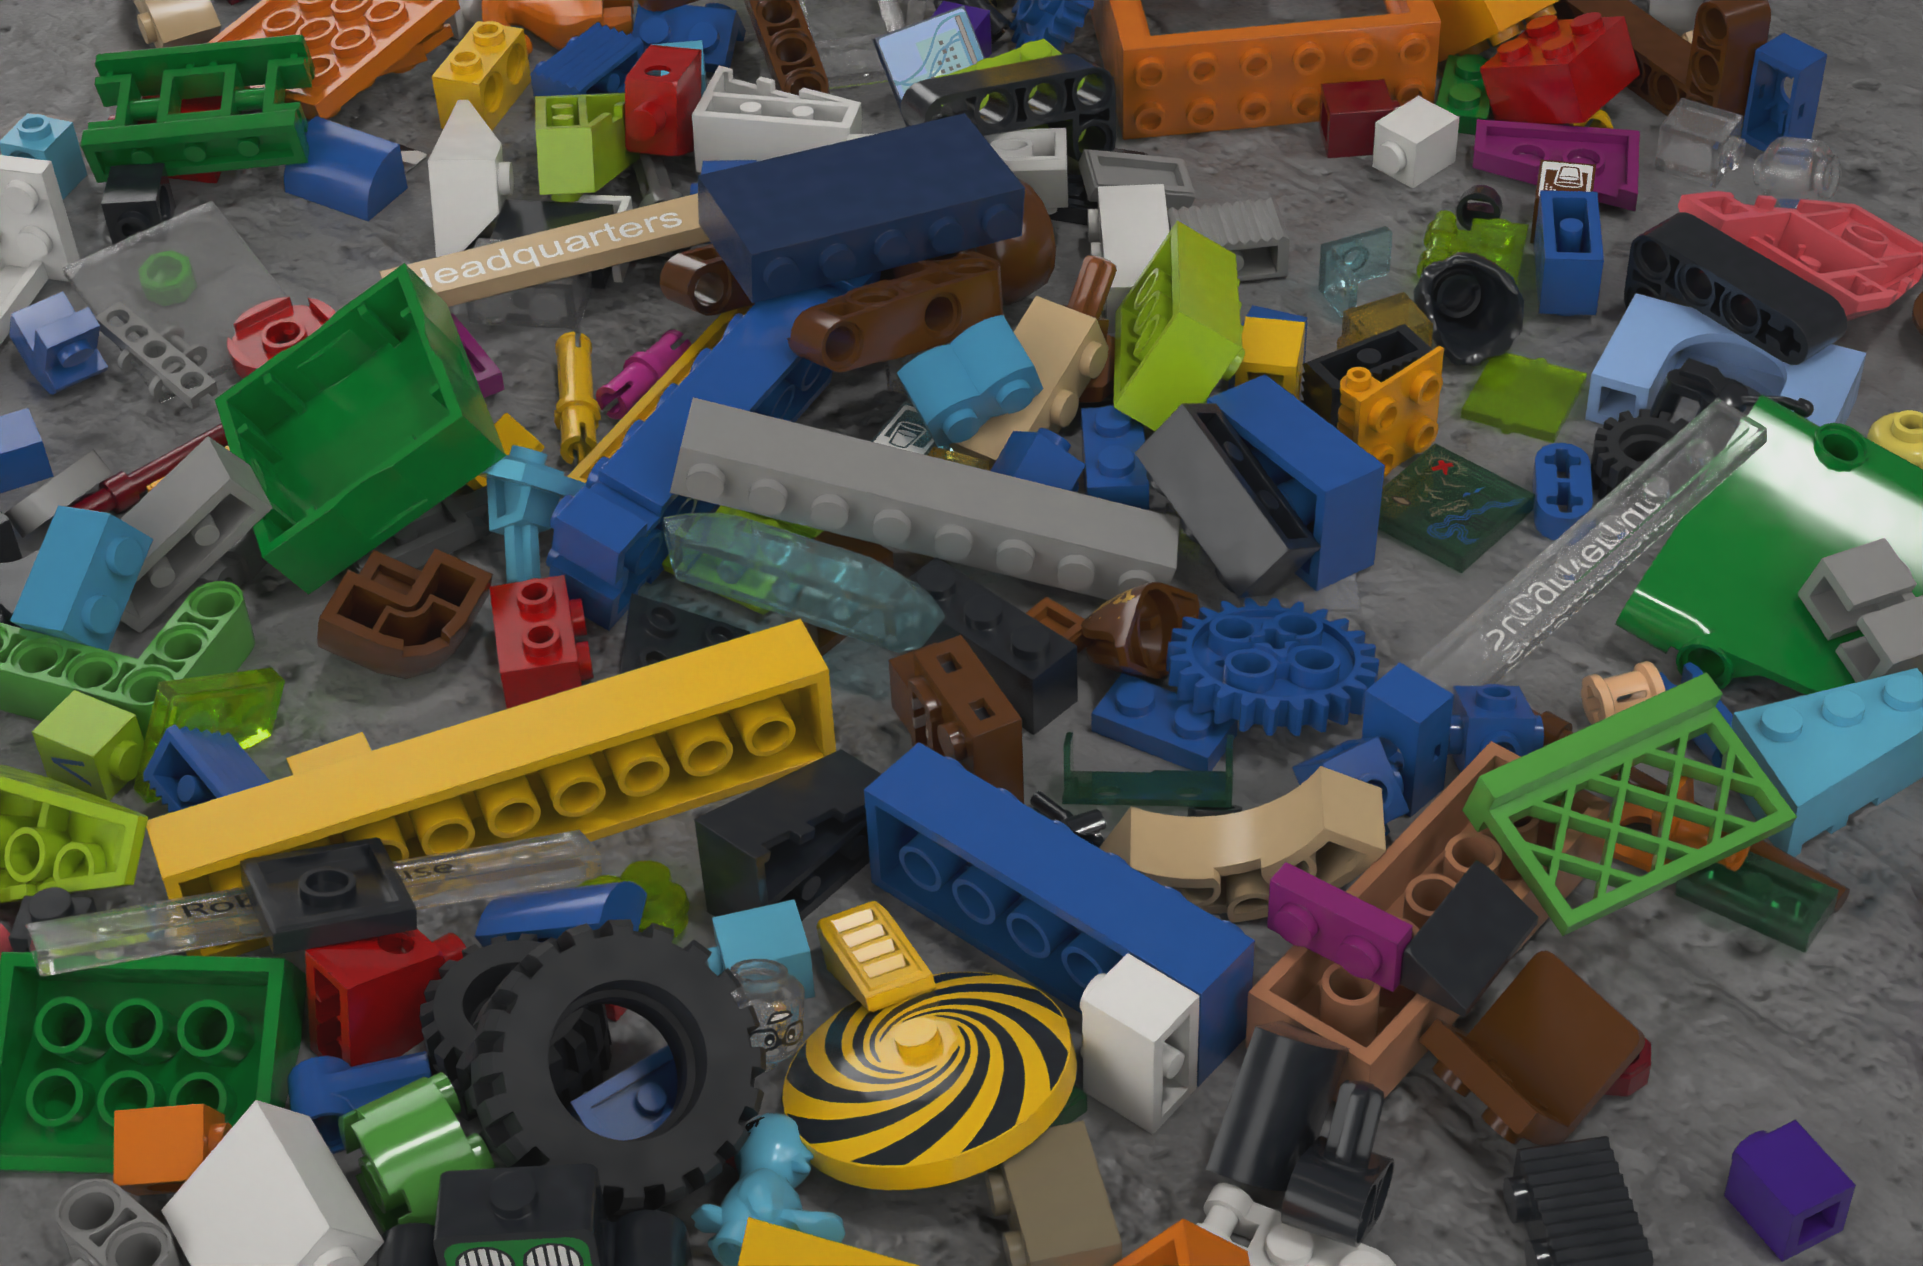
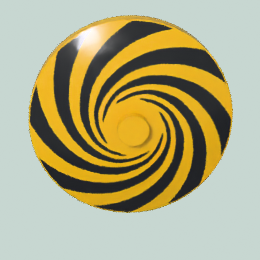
M984 972L933 974L936 988H933L931 992L875 1012L868 1011L856 1000L820 1025L797 1051L784 1080L782 1096L784 1113L796 1122L801 1141L813 1154L814 1158L810 1160V1163L822 1173L853 1186L878 1190H913L945 1185L982 1173L1003 1163L1033 1143L1059 1116L1072 1093L1077 1071L1076 1053L1066 1018L1060 1008L1051 998L1030 984L1007 976Z

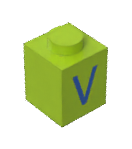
M76 690L65 698L32 731L47 777L108 801L130 780L134 779L140 773L142 767L150 760L136 714Z

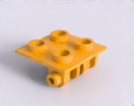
M1441 346L1436 347L1384 382H1380L1372 377L1371 372L1364 367L1349 369L1347 375L1340 380V403L1342 405L1338 409L1339 421L1337 429L1385 465L1384 478L1392 469L1415 454L1426 451L1435 442L1438 433L1439 398L1443 385L1442 366L1444 348Z

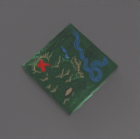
M1435 443L1383 487L1378 529L1462 574L1533 511L1535 494Z

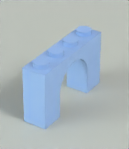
M1636 293L1591 374L1585 420L1604 425V421L1610 417L1618 421L1619 413L1630 411L1633 418H1637L1639 409H1651L1667 373L1674 369H1680L1686 360L1690 358L1718 368L1724 377L1734 379L1754 389L1761 395L1788 397L1797 401L1799 398L1810 401L1814 406V411L1806 419L1819 426L1828 423L1845 425L1857 399L1866 353L1830 344L1801 364L1790 365L1780 361L1694 308Z

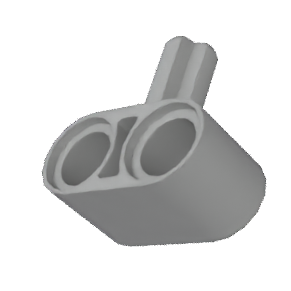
M93 1178L84 1180L68 1188L59 1198L55 1208L56 1221L72 1258V1261L66 1266H182L171 1234L165 1225L117 1184L107 1179Z

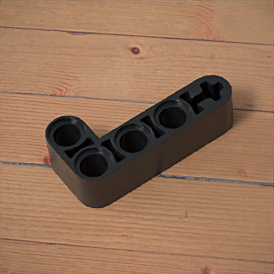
M1074 53L922 80L914 83L906 90L901 102L902 116L910 126L965 113L983 136L1048 124V128H1066L1067 155L1078 162L1084 149L1113 152L1115 149L1116 87L1114 78L1106 69ZM1085 77L1082 87L1077 91L1080 81ZM1037 86L1034 97L1029 100L1032 89ZM989 94L986 105L979 110L982 100ZM1086 129L1085 135L1083 136L1082 140L1079 141L1080 135Z
M1686 212L1676 213L1636 237L1631 244L1624 288L1626 309L1636 293L1687 307L1691 306L1780 361L1790 365L1801 364L1843 337L1847 330L1845 311L1840 303L1830 294L1692 214Z

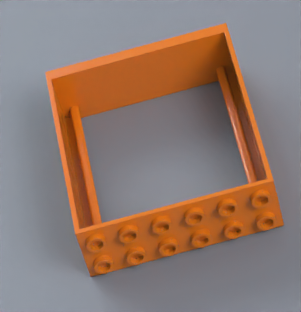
M1093 0L1094 7L1090 9L1104 68L1114 78L1116 114L1123 140L1319 122L1321 84L1385 79L1391 100L1398 99L1400 107L1417 96L1434 104L1441 20L1433 0H1383L1388 13L1385 15L1154 36L1150 34L1141 0Z

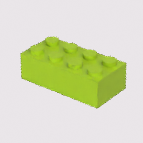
M1178 220L1115 312L1114 408L1154 431L1182 403H1207V398L1211 397L1209 395L1219 380H1230L1238 370L1245 355V349L1242 348L1243 325L1240 320L1242 302L1239 301L1238 287L1240 279L1237 277L1236 254Z

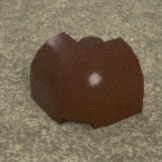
M436 548L422 571L373 550L359 574L350 570L347 571L320 615L317 632L318 647L373 672L402 679L435 672L457 651L489 596L493 574Z

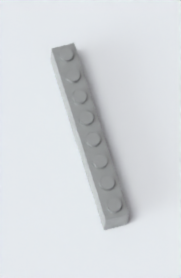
M694 397L692 399L670 493L1110 600L1120 593L1142 584L1161 582L1170 585L1175 574L1180 518Z

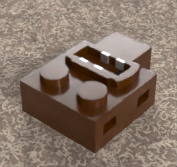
M959 635L939 643H933L889 659L892 708L911 734L912 746L914 747L920 742L944 757L947 756L957 760L967 771L996 788L1008 790L1024 804L1022 718L963 636Z

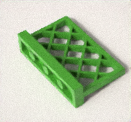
M1707 672L1479 776L1462 811L1477 833L1489 828L1562 936L1789 828L1797 818L1716 708V704L1723 693ZM1707 733L1723 755L1721 768L1685 758L1687 741ZM1674 748L1673 754L1665 752L1667 750ZM1643 763L1669 771L1665 795L1628 784L1631 767ZM1618 774L1617 780L1609 778ZM1681 775L1717 786L1713 809L1677 799ZM1586 789L1612 797L1613 802L1609 822L1572 811L1574 794ZM1729 790L1754 797L1767 816L1752 822L1726 814ZM1562 800L1560 807L1552 805L1553 803ZM1624 801L1661 812L1657 837L1620 826ZM1525 816H1531L1556 824L1551 849L1526 842L1512 822ZM1673 816L1710 827L1707 845L1695 849L1669 841ZM1567 828L1605 839L1600 864L1562 853ZM1722 831H1723V832L1730 833V834H1728V835H1726V836H1724V837L1721 838V832H1722ZM1616 843L1653 854L1650 872L1640 877L1611 868ZM1665 858L1674 860L1664 865ZM1542 865L1547 866V871H1545ZM1558 870L1596 881L1593 900L1572 909L1555 885ZM1607 885L1616 888V889H1614V890H1612V891L1606 893Z

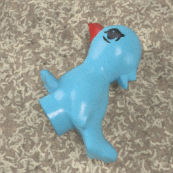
M765 1113L749 1121L745 1128L750 1136L739 1153L725 1161L738 1172L739 1180L726 1194L720 1207L712 1204H702L691 1215V1218L695 1221V1227L701 1232L717 1233V1235H714L707 1241L708 1247L712 1250L715 1258L723 1266L738 1265L748 1217L841 1243L846 1235L842 1218L831 1212L803 1210L799 1195L795 1191V1188L809 1175L812 1167L810 1160L814 1158L813 1154L801 1141L796 1122L789 1116L779 1113Z

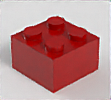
M1598 12L1586 13L1574 19L1558 20L1555 15L1535 18L1526 24V30L1514 40L1500 45L1497 48L1498 53L1480 67L1495 121L1538 124L1585 123L1640 75L1625 16L1602 17Z

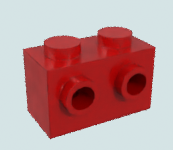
M565 575L534 578L521 582L490 586L499 670L507 709L582 686V680L594 679L588 641L576 643L575 637L587 635L582 599L569 600Z

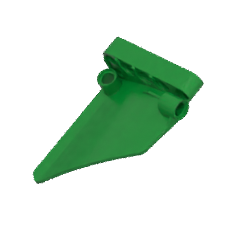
M1762 394L1686 513L1633 591L1615 625L1667 654L1671 647L1679 651L1676 657V665L1681 676L1684 664L1691 662L1698 666L1703 673L1707 672L1720 690L1724 689L1732 678L1749 676L1766 677L1805 695L1856 683L1835 650L1842 643L1864 636L1861 630H1857L1827 640L1797 593L1822 558L1886 538L1900 560L1907 565L1913 579L1917 583L1912 593L1915 597L1923 595V469L1863 437L1862 434L1852 427L1840 423H1828L1819 426Z

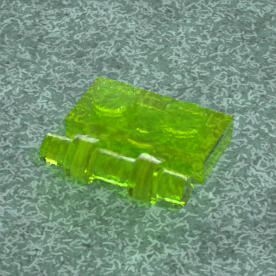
M1441 210L1435 215L1434 220L1427 225L1423 239L1427 250L1420 254L1416 268L1419 279L1423 269L1431 263L1443 261L1457 252L1477 253L1495 262L1514 278L1518 287L1527 244L1528 224L1511 223L1505 219L1487 220L1473 218L1471 231L1459 230L1455 225L1456 216L1454 213L1448 210Z

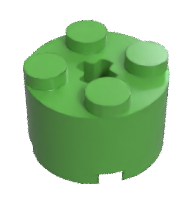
M443 1072L429 1078L421 1077L340 1116L338 1119L339 1131L346 1153L349 1154L361 1148L363 1156L358 1159L361 1173L355 1176L383 1232L396 1225L411 1222L427 1223L435 1226L439 1179L443 1172L495 1168L492 1156L482 1137L478 1133L466 1137L455 1116L461 1113L458 1097L451 1082Z

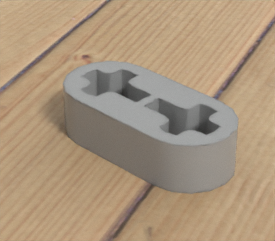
M93 449L4 513V515L10 519L13 527L24 538L53 517L58 505L68 506L112 474V472Z

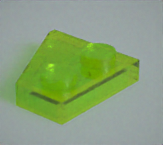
M270 667L158 682L134 790L146 803L156 802L161 799L156 797V790H150V783L144 782L143 772L166 729L174 724L179 729L187 726L190 731L197 727L200 732L208 729L211 734L219 731L221 735L229 732L244 751L271 736L285 680Z

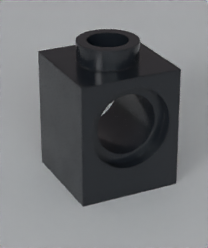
M165 163L116 165L110 167L101 206L113 248L167 245L176 205Z

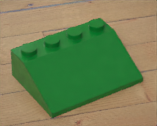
M2 952L0 961V1172L114 1175V1111L204 1103L225 1115V1123H230L233 1127L255 1100L285 1108L288 1096L287 1078L292 1068L296 1065L301 1046L307 987L306 974L286 958Z

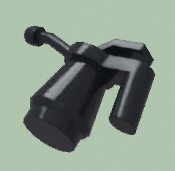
M1688 358L1680 369H1674L1667 373L1650 409V417L1659 418L1660 412L1663 411L1671 413L1672 419L1682 397L1699 402L1700 407L1689 431L1697 429L1700 432V442H1705L1706 446L1703 466L1714 468L1744 422L1743 412L1746 410V407L1754 406L1760 396L1749 395L1748 389L1742 383L1724 377L1718 368ZM1766 396L1804 418L1811 416L1814 411L1813 404L1803 398H1799L1797 401L1788 397Z

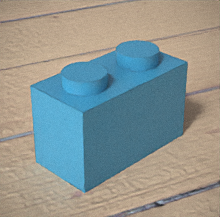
M58 505L10 622L30 631L108 651L153 538L111 513Z

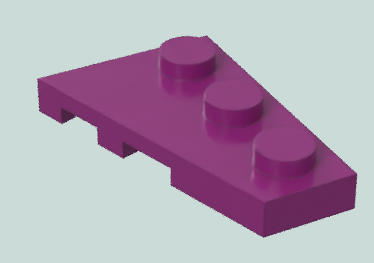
M1477 119L1472 168L1537 185L1540 159L1596 164L1593 192H1598V202L1636 211L1640 131Z

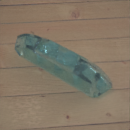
M687 513L663 518L662 529L670 562L676 579L794 619L801 618L803 622L897 653L922 647L945 618L937 602L923 587L906 575L870 557L736 515Z

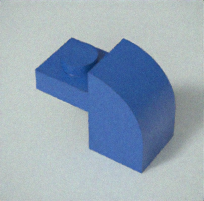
M64 291L11 313L9 336L32 375L49 394L54 395L108 370V365L97 349L100 324L89 306L75 312Z

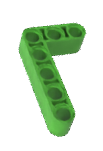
M226 581L209 582L197 587L189 594L138 659L0 623V710L43 721L65 698L76 690L136 714L146 749L155 751L166 729L176 724L179 729L187 726L190 731L193 729L252 652L255 646V637L243 592L237 585Z

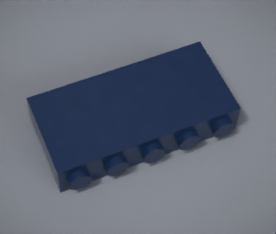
M965 113L698 175L699 225L752 303L1022 236L1025 187Z

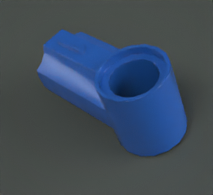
M427 1051L350 1067L344 1060L331 1056L313 1057L304 1060L292 1068L287 1078L290 1110L310 1116L331 1153L341 1152L345 1148L339 1131V1117L421 1077L429 1078L433 1076Z

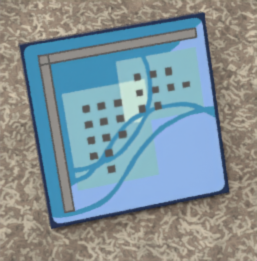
M964 5L872 39L900 112L902 98L906 90L914 83L932 79L939 75L953 73L985 59ZM904 119L906 127L910 126Z

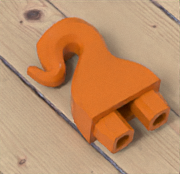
M482 0L481 3L482 22L495 21L505 26H521L559 51L566 46L572 37L580 36L597 22L602 27L607 25L610 30L615 28L618 33L623 30L626 35L632 34L634 26V0ZM525 34L527 53L529 55L533 51V45L530 38Z

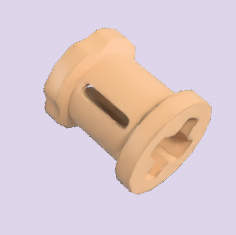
M1645 661L1636 664L1632 672L1604 679L1597 674L1584 677L1582 680L1581 698L1586 717L1592 725L1666 690L1657 668L1653 663ZM1630 694L1629 698L1617 700L1620 696Z

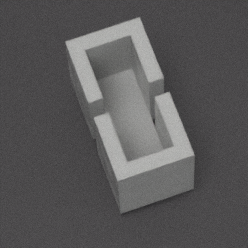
M1882 538L1822 558L1797 594L1827 640L1857 630H1861L1864 636L1842 643L1835 650L1855 682L1918 668L1923 675V595L1915 597L1912 593L1917 583L1913 579L1907 565L1900 560L1887 539Z

